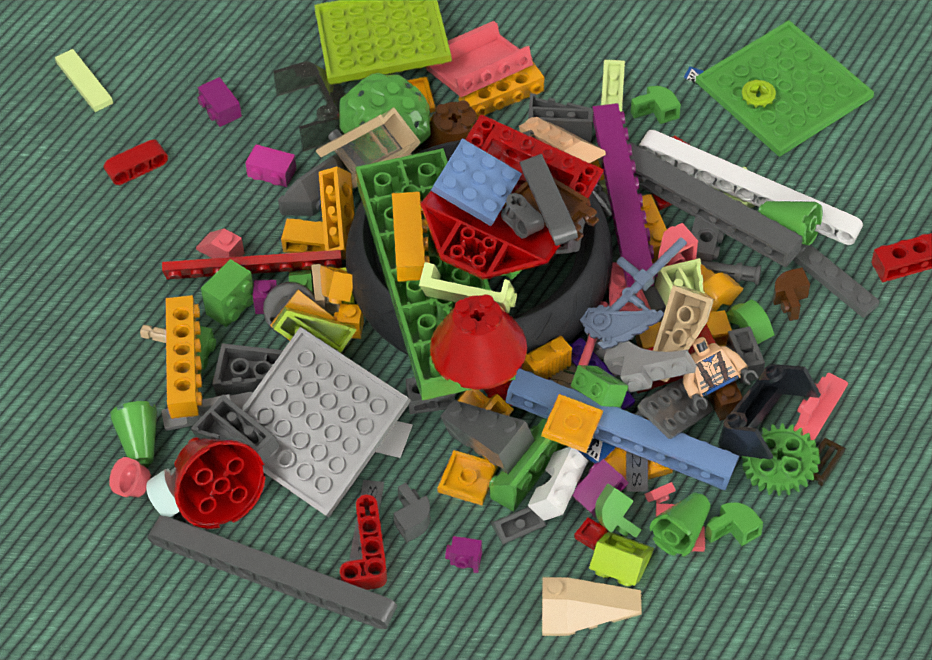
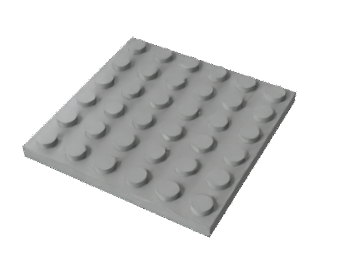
M300 327L245 403L242 410L274 435L279 444V447L264 462L263 472L318 511L330 517L411 400Z

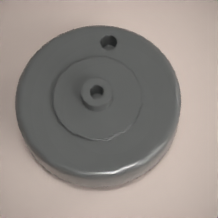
M284 282L269 291L264 300L263 313L268 326L274 332L280 334L270 324L298 289L315 302L313 293L306 286L296 282Z

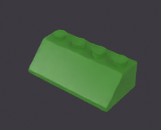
M548 418L542 419L537 426L534 425L531 428L530 432L535 441L510 473L506 474L504 471H501L489 483L490 499L513 512L544 474L553 453L562 450L565 446L541 436Z

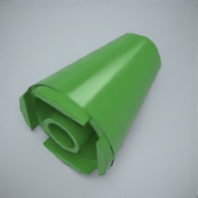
M766 201L760 205L758 210L767 218L777 221L780 225L802 236L803 245H811L818 235V232L815 231L816 225H821L823 215L822 205L814 201Z
M134 401L123 404L124 408L118 411L117 407H115L110 412L111 421L126 456L148 468L154 461L157 423L156 405L154 404L152 407L150 402Z
M692 493L652 520L650 532L653 530L655 535L653 540L663 551L673 556L676 553L683 554L681 556L683 557L693 550L711 507L707 497L700 493Z

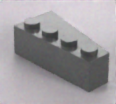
M222 343L212 383L216 396L254 392L283 350Z
M453 400L440 416L450 436L465 446L473 448L478 455L485 456L490 463L501 467L502 471L506 474L510 473L535 441L526 421Z

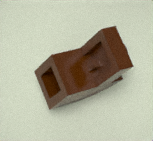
M803 267L782 273L775 282L773 305L781 304V309L783 313L787 314L789 321L799 318L801 305L798 300L808 298L810 283Z

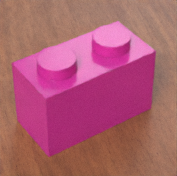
M255 144L245 163L248 177L284 187L288 186L297 169L294 154Z

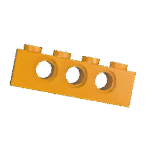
M533 62V65L463 97L459 96V101H467L479 116L480 114L485 116L530 97V93L539 94L543 92L544 76Z
M336 166L319 172L325 251L341 250L342 260L346 259L348 234L355 211L351 173Z

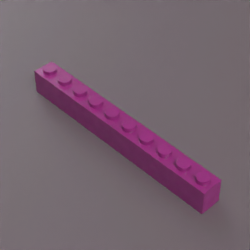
M618 103L593 106V123L598 147L605 150L606 155L600 158L602 168L604 169L603 173L620 257L625 258L639 271L642 268L647 271L654 264L651 260L654 259V251L652 245L648 246L650 232L649 228L644 227V224L647 223L645 210L641 211L640 208L643 207L642 194H637L639 180L638 177L633 175V173H636L634 160H630L632 156L631 144L626 142V140H629L627 127L623 128V124H625L624 111L620 112ZM623 269L626 287H631L635 281Z

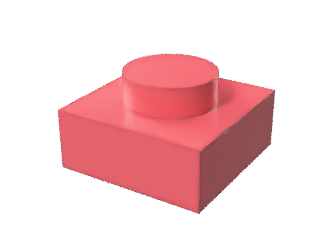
M671 482L645 493L648 502L656 500L657 504L670 499L669 494L676 490Z

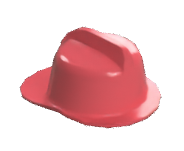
M123 457L116 462L109 478L110 488L114 493L123 497H141L147 490L146 484L151 478L150 471L138 461Z

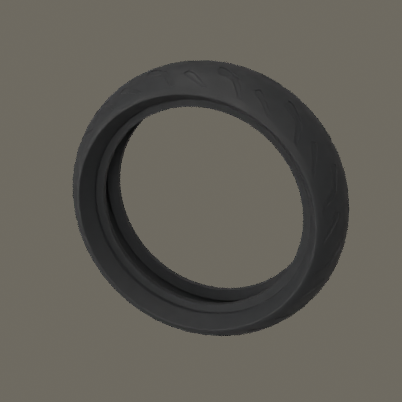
M461 140L439 144L416 154L443 148L447 161H449ZM593 192L589 197L590 207L597 211L595 217L599 218V221L594 226H590L585 222L584 236L581 238L579 251H575V261L568 277L547 300L526 312L512 316L525 334L527 354L559 336H562L569 343L585 328L580 319L589 307L597 308L605 296L613 263L612 239L606 217ZM361 201L353 218L346 246L347 272L352 274V293L361 312L375 331L396 349L408 355L369 222Z

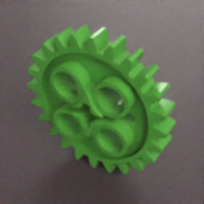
M784 423L780 425V429H776L775 425L772 424L771 431L763 427V434L761 436L768 448H774L770 450L774 457L769 460L742 456L743 470L746 471V478L751 479L752 486L758 484L760 492L767 488L768 495L773 490L777 491L778 496L781 495L782 490H785L787 495H790V489L792 488L800 492V484L808 487L806 479L814 480L813 473H818V464H820L819 449L815 448V440H811L809 433L803 435L802 428L795 432L792 424L788 429H785ZM791 448H798V449L795 450V451H790V450H789V449H791ZM766 468H772L771 471H764ZM789 469H797L794 472H788Z

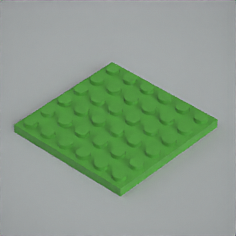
M789 20L696 76L695 81L779 157L872 99L874 91ZM752 80L766 81L774 87L776 91L775 99L772 104H767L765 108L761 105H758L756 108L753 104L747 105V101L742 100L743 86ZM758 90L756 97H760V90Z

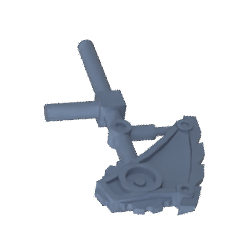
M682 237L647 271L643 268L639 271L623 257L617 260V264L633 277L635 283L631 287L623 289L622 296L611 306L604 307V305H598L597 308L589 307L580 319L583 327H585L584 331L586 334H590L589 336L593 339H602V342L597 344L603 350L614 347L618 343L629 341L634 338V335L642 334L649 329V326L655 325L663 318L664 313L661 310L658 312L654 309L650 310L636 294L641 289L646 291L654 283L653 277L687 244ZM628 302H632L639 309H643L642 311H620Z

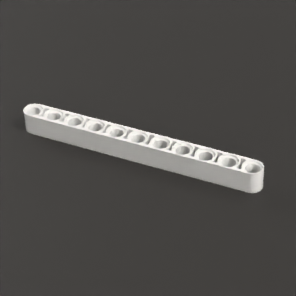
M647 131L638 146L645 151L651 152L661 160L669 162L672 166L687 172L694 178L704 181L707 185L758 207L766 201L817 202L822 205L823 215L821 225L817 224L815 231L843 244L852 245L863 227L862 221L851 214L658 131Z

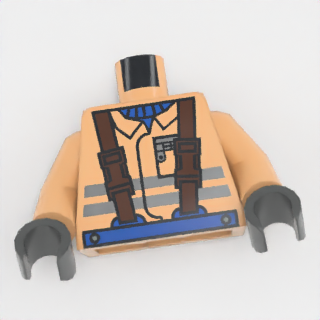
M701 337L692 344L695 353L691 354V357L697 365L696 372L683 375L682 382L689 398L693 399V411L698 412L699 409L696 402H701L703 408L706 409L708 403L703 397L741 378V373L744 375L743 381L746 385H751L746 379L747 375H753L756 380L758 375L755 371L747 369L748 365L738 353L726 346L719 347L716 343L708 345L705 338Z

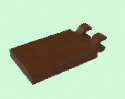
M553 178L578 234V238L573 240L578 242L584 236L583 233L579 232L582 227L578 222L583 218L587 224L594 226L599 221V218L595 217L597 211L590 207L591 204L588 198ZM525 181L514 193L525 197L526 201L541 214L527 181Z

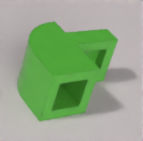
M661 86L647 87L646 95H641L631 100V114L635 119L654 113L659 123L663 124L679 118L681 104L671 90Z
M752 299L744 304H736L731 308L732 310L726 312L730 323L739 325L740 328L751 327L757 344L775 335L767 314Z
M607 484L599 495L595 506V513L599 523L611 533L615 529L626 537L630 533L637 538L641 532L640 528L623 517L633 503V500L610 484Z
M726 503L721 505L720 515L713 517L707 523L705 537L712 543L731 532L739 544L743 546L761 536L763 521L750 507L744 504Z

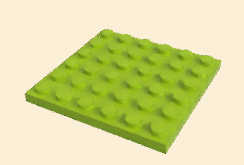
M336 0L314 5L329 85L361 80L373 73L384 75L452 62L437 0Z

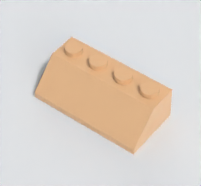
M529 118L525 123L519 125L520 132L532 130L534 134L531 136H535V139L588 163L606 155L605 150L541 118Z

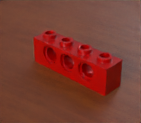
M932 233L922 234L909 240H901L898 243L887 246L882 245L874 249L871 263L882 283L932 269Z

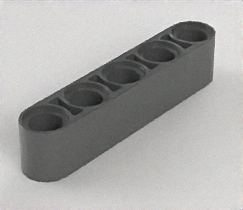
M539 154L520 161L523 174L555 245L558 246L578 238L575 225L543 155Z

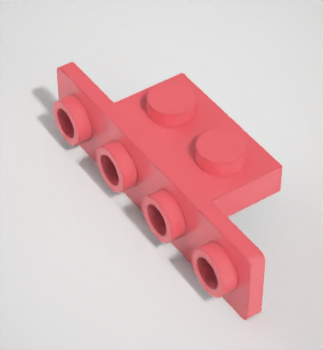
M827 373L825 377L822 376L818 384L815 383L821 396L819 398L809 397L808 401L803 399L797 411L801 414L794 427V431L796 432L799 428H802L803 435L809 433L811 440L816 439L848 385V382L831 373Z

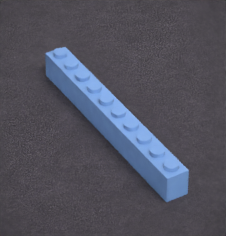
M517 370L515 380H512L508 388L506 403L543 418L549 417L558 394L603 410V414L593 438L726 490L739 458L738 455L710 445L708 442L692 438L683 432L669 439L650 420L640 415L632 414L622 410L620 407L601 406L575 389L567 388L529 371Z

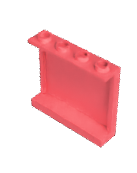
M492 21L449 40L448 45L452 62L426 66V69L457 95L463 97L533 65L529 46L521 49L514 46L499 34L497 23Z

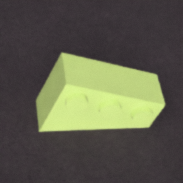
M700 258L664 266L658 272L655 287L666 306L673 285L688 287L705 293L703 291Z

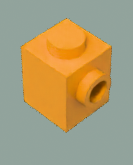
M340 304L339 311L334 313V320L355 326L357 330L351 338L361 339L364 315L359 306L356 304Z

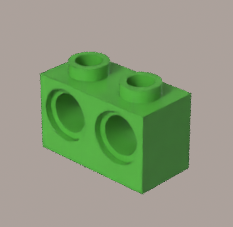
M578 365L571 383L572 388L601 406L621 407L628 389L627 384L597 366Z

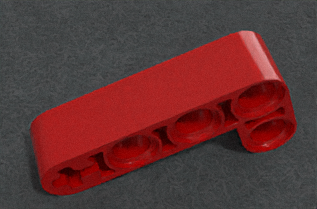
M362 495L356 501V511L363 559L343 563L340 567V579L343 582L365 590L378 589L387 582L378 504L375 497ZM365 510H370V515L366 516ZM369 529H373V530H374V531H372V532H366V530H369ZM371 550L377 551L376 553H369ZM375 571L381 572V573H379V574H377V575L371 574L372 572H375ZM348 575H356L353 578L347 577Z

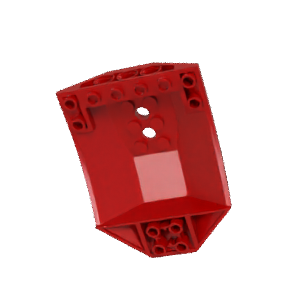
M480 114L465 139L522 173L516 185H522L526 181L520 161L539 154L543 155L553 178L588 199L604 172L602 168ZM513 188V190H512V192H511L510 194L514 193V192L516 191V189ZM432 191L420 202L440 260L483 280L546 264L560 247V245H555L548 228L545 226L542 230L526 238H520L501 218L502 209L492 226Z

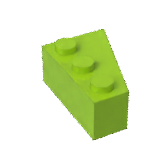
M288 307L282 310L272 325L274 330L289 340L293 338L301 327L339 353L342 352L357 330L353 325Z

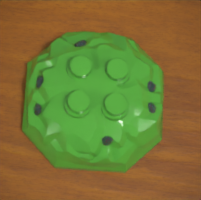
M373 73L364 78L340 99V129L347 133L394 107L421 142L419 145H421L431 135L430 107L420 90L402 76ZM382 126L372 130L382 144L388 148L389 153L398 148ZM369 132L353 140L370 159H378L386 155Z

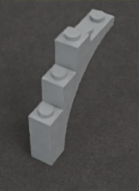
M598 338L593 350L600 360L604 359L606 366L614 376L620 375L622 381L628 385L629 392L649 389L652 387V382L656 380L695 373L697 367L688 350L673 352L651 351L640 348L630 341L618 343L614 347L603 350L597 344L602 342V339L598 340Z

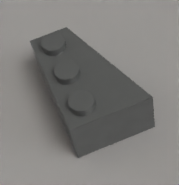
M530 93L528 119L533 117L541 118L591 142L592 108L569 102L567 105L556 103L553 98L544 100L536 98L537 94Z

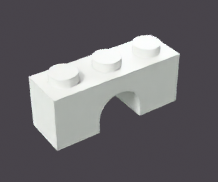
M571 447L554 452L545 469L552 477L546 484L536 488L528 506L542 520L563 515L588 460L578 450Z

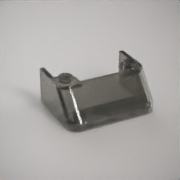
M304 61L273 71L277 96L317 85L326 105L319 107L316 112L318 121L299 126L303 152L331 142L328 135L336 129L342 135L345 134L340 129V99L345 95L341 84L328 83L326 69L312 62Z

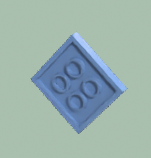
M462 138L431 191L492 226L505 204L507 196L512 192L522 173Z

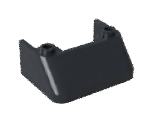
M780 364L767 366L733 411L726 417L718 441L720 448L738 456L771 460L774 456L757 427L783 394L814 398L821 396L807 368Z

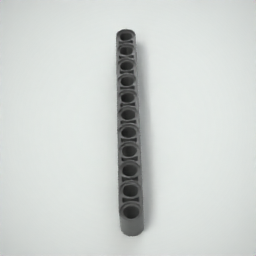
M166 516L158 517L147 536L148 540L155 546L378 629H387L397 609V604L387 597Z

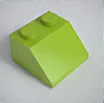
M608 532L597 541L589 569L594 570L595 574L600 577L608 578L610 576L618 579V583L622 585L635 586L641 580L654 548Z

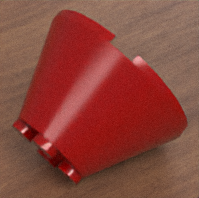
M475 295L458 300L452 311L437 326L430 342V355L434 367L447 381L450 379L459 383L460 387L467 389H489L506 383L516 375V371L521 367L522 363L524 364L526 359L527 341L519 324L494 301L491 295Z
M198 437L190 439L188 444L180 451L175 461V502L182 516L189 523L206 529L220 528L222 524L229 521L234 523L244 517L259 500L265 484L264 463L259 454L249 445L239 441L200 439Z

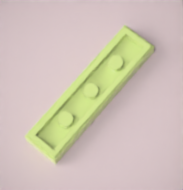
M73 49L55 57L56 63L94 112L113 104L111 96Z

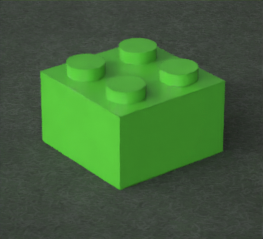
M230 259L202 286L201 292L206 315L226 328L236 321L245 308L253 304L254 287L251 271Z

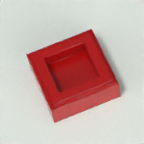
M588 517L575 532L574 538L595 550L597 541L608 533V530Z

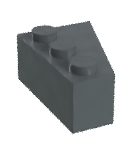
M224 394L191 427L194 435L200 439L243 442L259 454L263 463L279 447L274 435Z

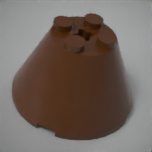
M464 100L438 105L430 118L431 135L414 150V154L439 144L459 141L462 138L465 140L479 115Z

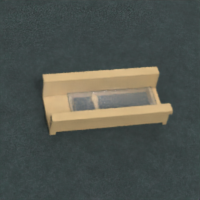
M393 107L386 113L380 114L321 146L316 152L320 157H323L335 151L352 173L353 189L357 187L355 167L409 156L421 142Z

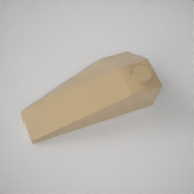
M673 285L653 351L673 352L689 350L708 321L714 299L705 293L688 287ZM669 378L661 379V380L667 382V381L669 380Z
M543 577L542 636H569L575 634V631L588 627L593 629L602 623L609 621L614 623L641 615V590L573 578Z

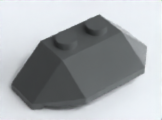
M330 156L297 179L289 187L285 195L278 199L280 213L289 216H314L319 211H322L319 172L336 166L348 171V168L339 156Z

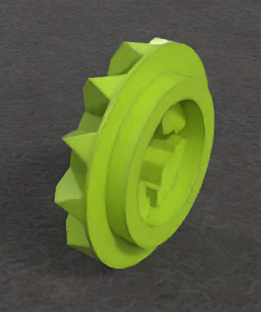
M752 80L742 88V100H746L747 105L753 104L755 108L758 105L765 108L767 104H772L775 99L776 91L766 81ZM758 90H760L761 93L760 97H756Z

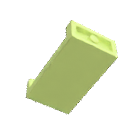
M426 262L424 264L419 286L426 296L457 302L470 296L488 294L507 313H509L510 307L515 306L517 293H514L510 280H504L501 292H494L440 280L441 274L434 264Z

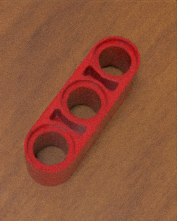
M152 139L108 159L104 164V170L115 185H122L163 166L168 160V155L156 139Z

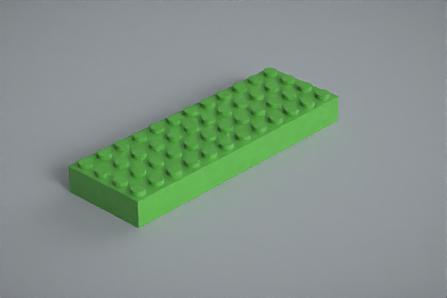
M443 148L355 167L359 193L422 401L471 390L460 387L459 383L450 379L447 381L434 367L430 355L432 335L437 326L455 307L456 302L426 296L419 286L420 280L399 282L397 280L392 193L420 192V201H423L448 163ZM427 225V233H423V237H428L429 251H424V256H429L430 263L436 266L441 274L440 280L491 291L487 279L478 278L440 260Z

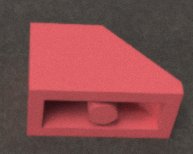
M226 229L210 232L196 247V250L211 258L242 257L244 255L242 238Z

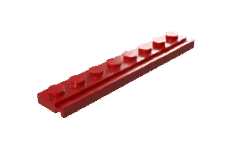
M341 250L162 262V271L166 280L213 277L230 259L251 271V274L312 270L311 265L316 264L343 268Z

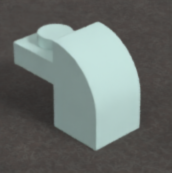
M176 467L172 470H163L148 480L146 484L147 494L155 509L161 516L169 518L179 512L174 494Z

